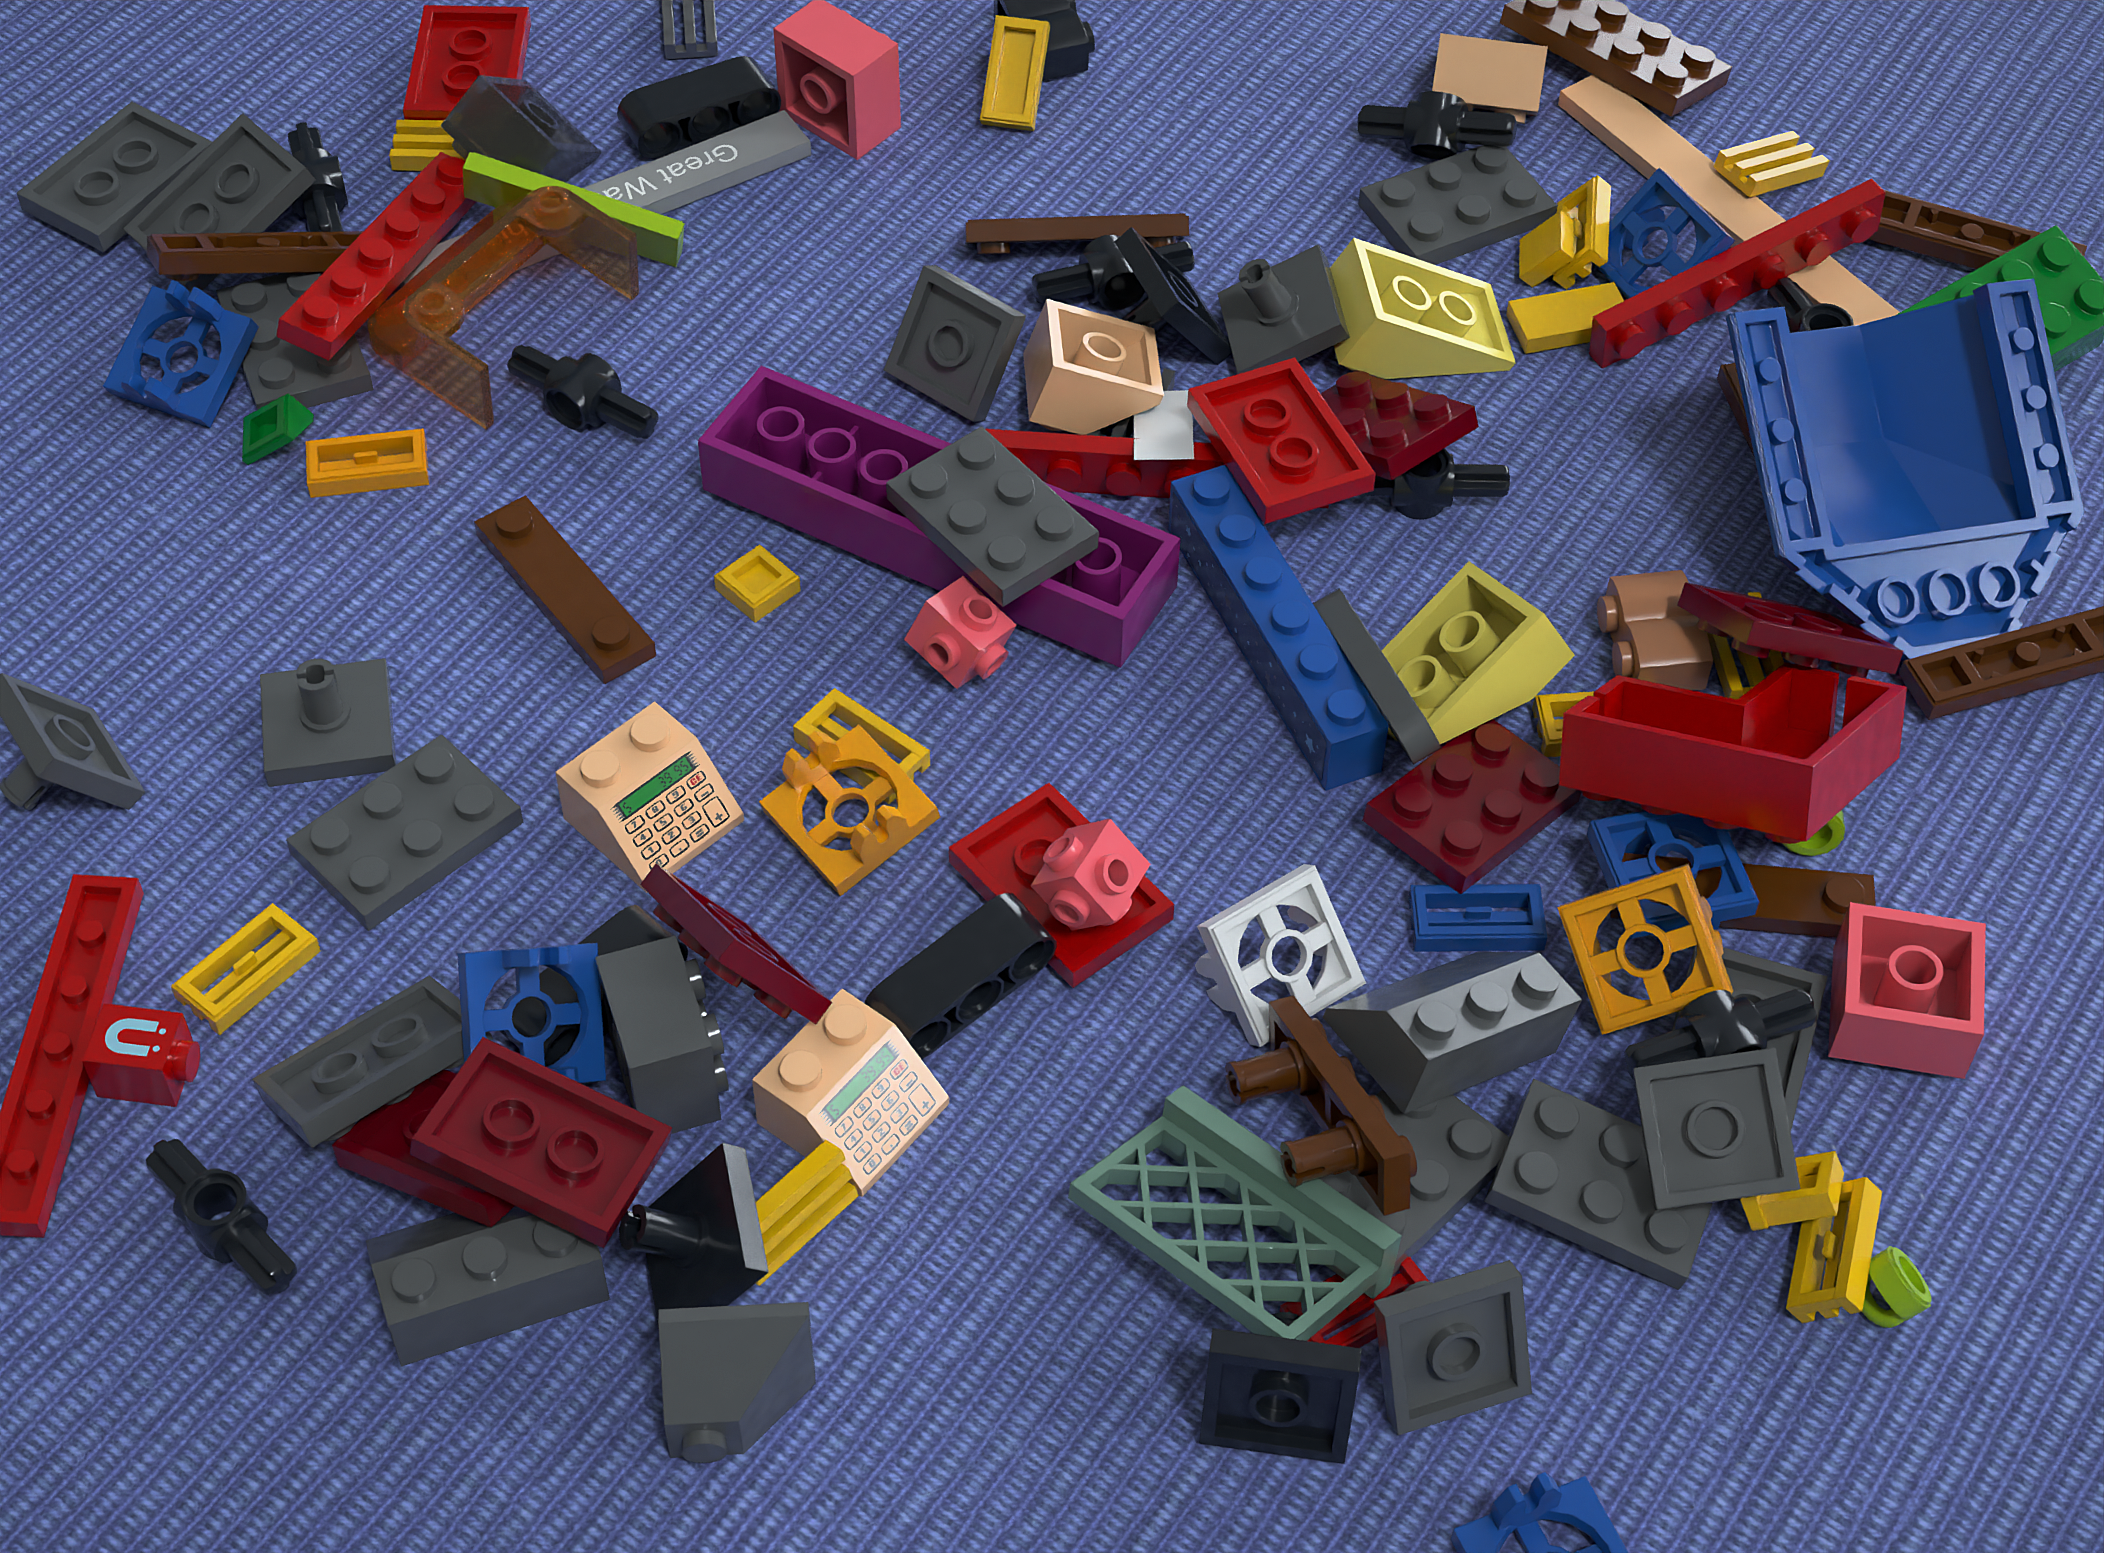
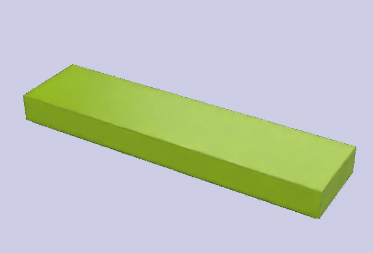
M469 152L463 166L465 198L677 267L683 250L685 223L475 152Z

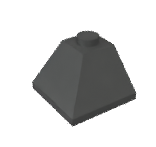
M809 1302L659 1309L658 1323L663 1415L670 1458L684 1457L686 1460L695 1463H712L723 1459L726 1455L744 1454L816 1384Z

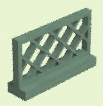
M1184 1085L1165 1098L1163 1114L1160 1118L1072 1181L1068 1194V1199L1254 1334L1303 1341L1310 1339L1363 1293L1374 1299L1390 1285L1402 1237L1395 1230L1319 1178L1304 1182L1300 1186H1291L1285 1177L1281 1165L1280 1155H1283V1153ZM1159 1148L1183 1166L1147 1165L1146 1155ZM1107 1184L1137 1185L1139 1201L1112 1200L1099 1190ZM1149 1186L1187 1187L1188 1203L1150 1201ZM1198 1187L1215 1188L1237 1204L1200 1203ZM1152 1222L1191 1223L1192 1240L1166 1239L1153 1230ZM1203 1224L1240 1225L1242 1241L1204 1240ZM1253 1225L1269 1226L1292 1243L1255 1242ZM1207 1261L1245 1262L1247 1279H1221L1208 1269ZM1258 1263L1295 1264L1298 1281L1260 1280ZM1308 1264L1325 1265L1345 1280L1342 1282H1313L1310 1279ZM1263 1301L1301 1302L1303 1315L1287 1326L1264 1310Z

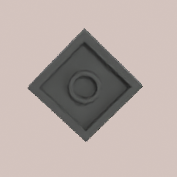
M1315 245L1270 267L1265 259L1252 260L1240 270L1239 280L1241 282L1217 293L1238 374L1294 357L1299 362L1350 338L1329 262L1319 245Z
M923 265L884 371L973 422L985 421L1027 315L937 265Z
M314 658L300 664L297 670L260 674L263 759L268 787L386 772L396 765L390 675L386 658L332 665L325 659Z
M0 674V716L25 756L15 769L0 781V789L5 797L19 807L24 805L26 809L32 810L55 783L130 810L144 795L145 790L95 710L7 674Z
M1776 1048L1633 1068L1632 1073L1656 1210L1800 1190Z
M1510 1260L1435 1283L1429 1281L1416 1282L1402 1293L1374 1301L1386 1416L1397 1435L1532 1394L1522 1275Z

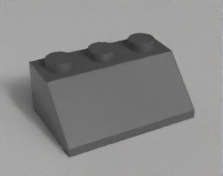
M1475 952L1328 1007L1323 1018L1402 1113L1405 1114L1556 1053L1582 999L1539 952Z
M514 1206L492 1228L457 1213H452L365 1240L386 1321L401 1367L610 1300L598 1245L517 1206Z

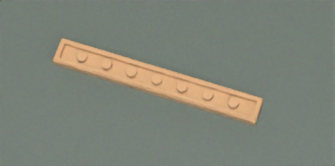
M1594 74L1560 91L1558 106L1647 179L1658 168L1668 173L1735 240L1730 246L1731 248L1786 221L1758 197H1748L1716 171L1712 160L1629 93ZM1830 255L1818 265L1807 266L1787 276L1799 285L1813 304H1833L1846 310L1852 317L1854 325L1865 324L1900 313Z

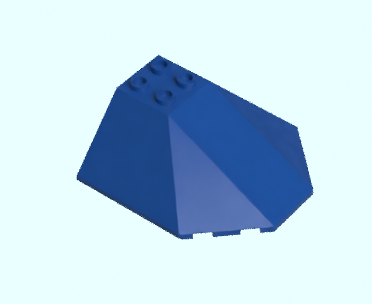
M2034 278L1988 283L1974 289L1973 295L1865 324L1790 333L1785 307L1741 311L1726 315L1775 557L1864 630L1903 650L1902 661L2021 629L2023 623L2019 620L2031 598L2040 595L2060 559L2056 554L2067 533L2077 528L2084 515Z

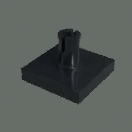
M1132 227L1114 241L1148 295L1147 298L1126 314L1122 320L1154 328L1155 335L1170 324L1217 365L1232 354L1230 342L1185 274Z
M726 1143L720 1144L650 1206L634 1205L632 1207L633 1212L627 1211L621 1219L619 1227L621 1246L629 1251L646 1252L658 1331L659 1309L728 1306L769 1273L745 1148Z
M1290 1312L1271 1314L1287 1326L1300 1317ZM1212 1328L1199 1444L1345 1464L1360 1373L1362 1348Z

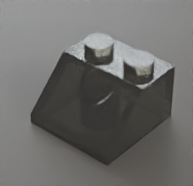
M479 75L441 124V127L454 139L452 147L464 159H467L469 152H475L565 183L596 161L602 153L526 80Z

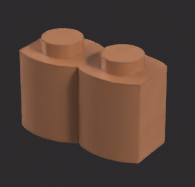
M1682 570L1609 577L1606 596L1598 598L1597 618L1601 631L1603 633L1610 632L1614 643L1612 647V664L1616 676L1621 675L1688 690L1706 689L1713 663L1711 646L1707 632L1697 627L1699 618L1677 606L1685 582L1689 583Z

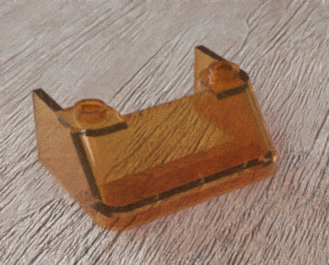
M559 186L538 188L493 209L382 303L368 319L367 327L370 345L378 356L487 430L494 424L488 365L449 339L462 326L464 315L546 244L630 300H633L639 294L637 236L634 232L566 188Z

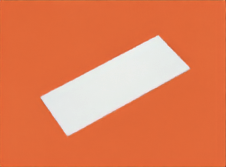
M1188 390L1163 391L1164 396L1160 405L1134 415V438H1140L1134 439V460L1194 459L1193 418L1191 411L1187 407Z

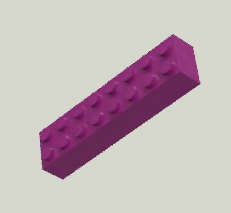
M762 365L698 439L703 490L939 591L965 576L1014 623L1120 668L1177 588L1180 553L1179 537L1046 483L1099 531L1098 548L1002 607L887 500L886 482L949 446L951 443Z

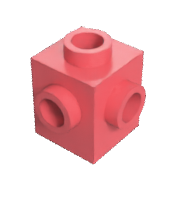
M962 576L926 600L904 640L948 682L958 689L976 675H979L982 679L988 678L1003 664L1009 654L1004 645L1017 625L965 576Z
M1111 819L1068 828L1063 836L1055 840L1046 850L1043 856L1045 864L1031 884V887L1049 905L1051 914L1058 921L1067 925L1071 931L1098 925L1109 926L1127 913L1132 904L1131 895L1151 864Z

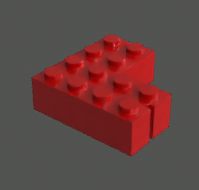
M1785 662L1738 699L1617 675L1595 690L1593 696L1588 695L1563 713L1559 785L1581 790L1582 795L1591 800L1612 801L1621 799L1642 804L1643 810L1652 814L1672 815L1682 813L1703 818V822L1713 828L1734 829L1743 827L1765 832V836L1768 839L1778 843L1794 844L1802 841L1806 842L1899 759L1907 687L1856 676L1849 677L1846 685L1842 729L1833 736L1839 673Z

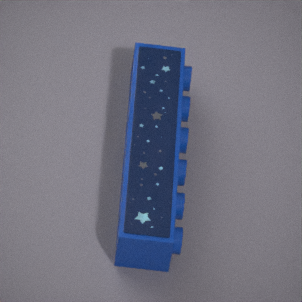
M1222 465L1171 481L1168 531L1170 534L1180 538L1182 554L1324 790L1327 791L1382 772L1389 727L1387 721L1227 466Z

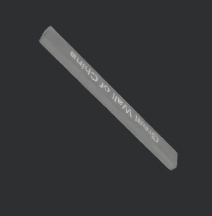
M783 110L591 184L583 189L663 214L811 156V142L788 113ZM514 214L437 244L399 286L414 308L419 310L594 240Z

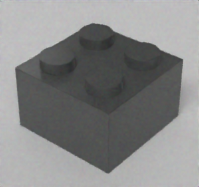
M676 935L595 957L608 1033L631 1108L672 1127L671 1134L722 1120L718 1093L729 1090L725 1067L720 1055L724 1054V1046L714 1013L708 1015L706 1013L702 1000L706 998V992L696 958L684 961Z

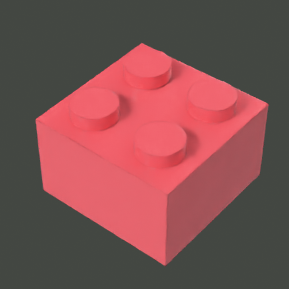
M825 0L811 1L773 28L777 87L782 100L779 112L785 110L794 122L856 160L860 159L901 128L898 43Z
M1850 902L1833 947L1828 1057L1965 1079L1984 1036L1986 924Z

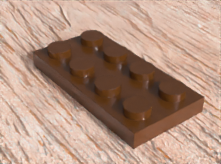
M1513 0L1504 5L1500 24L1540 46H1548V50L1671 117L1725 86L1732 66L1717 59L1710 49L1699 45H1691L1672 35L1668 27L1660 23L1648 22L1629 12L1625 4L1616 0Z

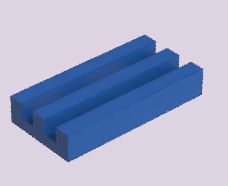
M1474 884L1462 894H1459L1449 885H1410L1408 901L1409 909L1412 910L1410 920L1411 930H1414V952L1545 950L1547 930L1540 884ZM1466 908V911L1427 912V909ZM1492 908H1528L1529 911H1492Z

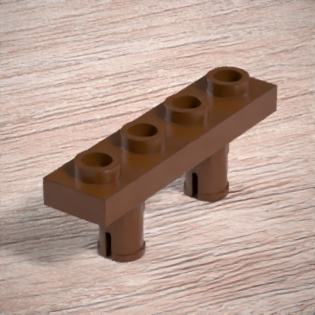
M1294 995L1270 1001V1052L1237 1062H1226L1225 1070L1228 1075H1225L1226 1084L1233 1102L1240 1106L1251 1100L1292 1091L1295 1095L1299 1096L1323 1131L1319 1134L1294 1141L1287 1140L1281 1142L1280 1150L1283 1155H1280L1281 1165L1285 1177L1291 1186H1300L1304 1182L1349 1171L1357 1177L1384 1216L1410 1209V1178L1415 1177L1417 1174V1160L1408 1138L1404 1135H1397L1386 1120L1383 1107L1375 1095L1368 1096L1356 1080L1355 1072L1349 1059L1346 1056L1339 1057L1328 1042L1321 1022L1317 1018L1311 1019Z

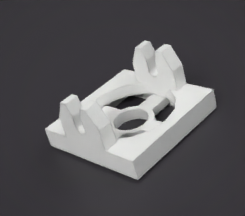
M1301 865L1197 926L1208 953L1198 959L1195 964L1196 970L1204 977L1212 978L1216 981L1217 985L1206 991L1209 998L1223 1010L1236 1013L1249 1045L1261 1047L1270 1041L1269 1004L1253 995L1250 989L1265 980L1272 978L1275 981L1285 982L1290 995L1295 996L1310 1017L1366 984L1315 865ZM1280 904L1289 905L1290 908L1287 913L1290 919L1297 923L1306 924L1309 929L1302 933L1297 930L1286 929L1276 906ZM1256 917L1265 936L1260 948V956L1258 959L1240 968L1238 963L1240 939L1249 922ZM1290 936L1299 945L1301 952L1300 961L1296 969L1291 973L1282 975L1273 966L1272 950L1281 938ZM1313 954L1323 957L1321 971L1312 987L1306 974L1312 964Z

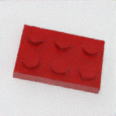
M424 5L403 106L404 119L505 122V128H514L531 28L529 7Z
M1295 357L1188 389L1187 407L1264 524L1374 491L1376 473Z
M1047 783L949 847V863L987 902L997 895L1013 893L1057 941L1056 951L1048 964L1074 988L1174 919L1175 904L1144 875L1131 895V907L1117 922L1109 926L1098 925L1071 931L1067 925L1058 921L1051 914L1049 905L1031 887V884L1045 864L1043 856L1049 846L1063 836L1068 828L1089 824L1090 822L1054 786Z

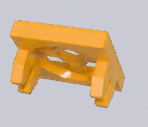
M860 724L836 742L825 733L813 731L808 735L810 754L803 758L793 748L786 752L782 766L786 781L759 801L763 812L839 896L846 893L941 817L937 806ZM851 767L874 770L880 774L879 777L863 789L855 787L843 789L831 775L838 769ZM815 788L827 801L825 819L807 832L803 825L802 808L808 793ZM892 793H896L897 809L887 805H882L877 809L876 806ZM849 799H859L868 804L869 812L867 817L857 826L843 827L834 821L835 810L842 802ZM839 836L851 839L850 845L852 849L840 851L826 848L825 846Z
M1689 863L1557 907L1602 1035L1683 1010L1696 998L1712 991L1727 990L1731 994L1734 992L1721 957L1724 953L1722 939L1719 931L1714 930L1711 923L1712 910L1710 904L1704 896L1700 897ZM1651 899L1668 904L1683 915L1689 922V925L1664 932L1658 926L1646 923L1639 900ZM1618 907L1625 932L1619 938L1617 948L1601 953V945L1596 937L1599 925L1611 910ZM1646 931L1653 933L1660 939L1664 955L1658 966L1643 970L1636 968L1629 962L1625 954V944L1630 935ZM1697 945V955L1691 975L1679 989L1671 993L1663 970L1670 962L1672 953ZM1623 968L1629 974L1643 978L1650 999L1641 1000L1619 992L1611 984L1610 972Z

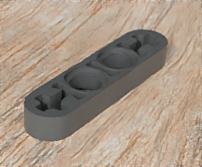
M1340 588L1313 602L1316 610L1387 721L1391 732L1412 764L1414 765L1440 750L1441 745L1423 713Z

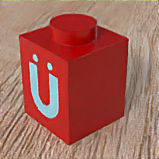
M103 1003L83 1055L82 1063L97 1097L177 1107L185 1082H192L197 1075L200 1063V1046L198 1042L193 1041L183 1013Z

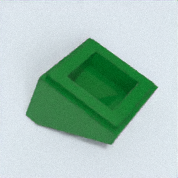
M288 393L243 418L242 461L250 465L293 441L314 421V414Z

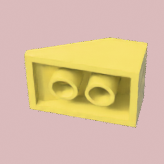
M1356 238L1351 240L1330 267L1350 338L1333 345L1339 365L1345 366L1354 372L1364 371L1383 379L1510 371L1516 364L1491 284Z
M1470 561L1381 650L1423 713L1440 744L1531 701L1575 656L1543 612ZM1388 727L1387 734H1389L1392 738H1394L1397 741V739L1391 732L1390 728Z

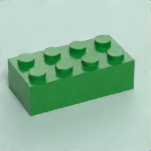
M2055 225L1898 314L1973 295L1974 289L1988 283L2034 278L2054 372L2099 347L2104 341V280L2062 230Z

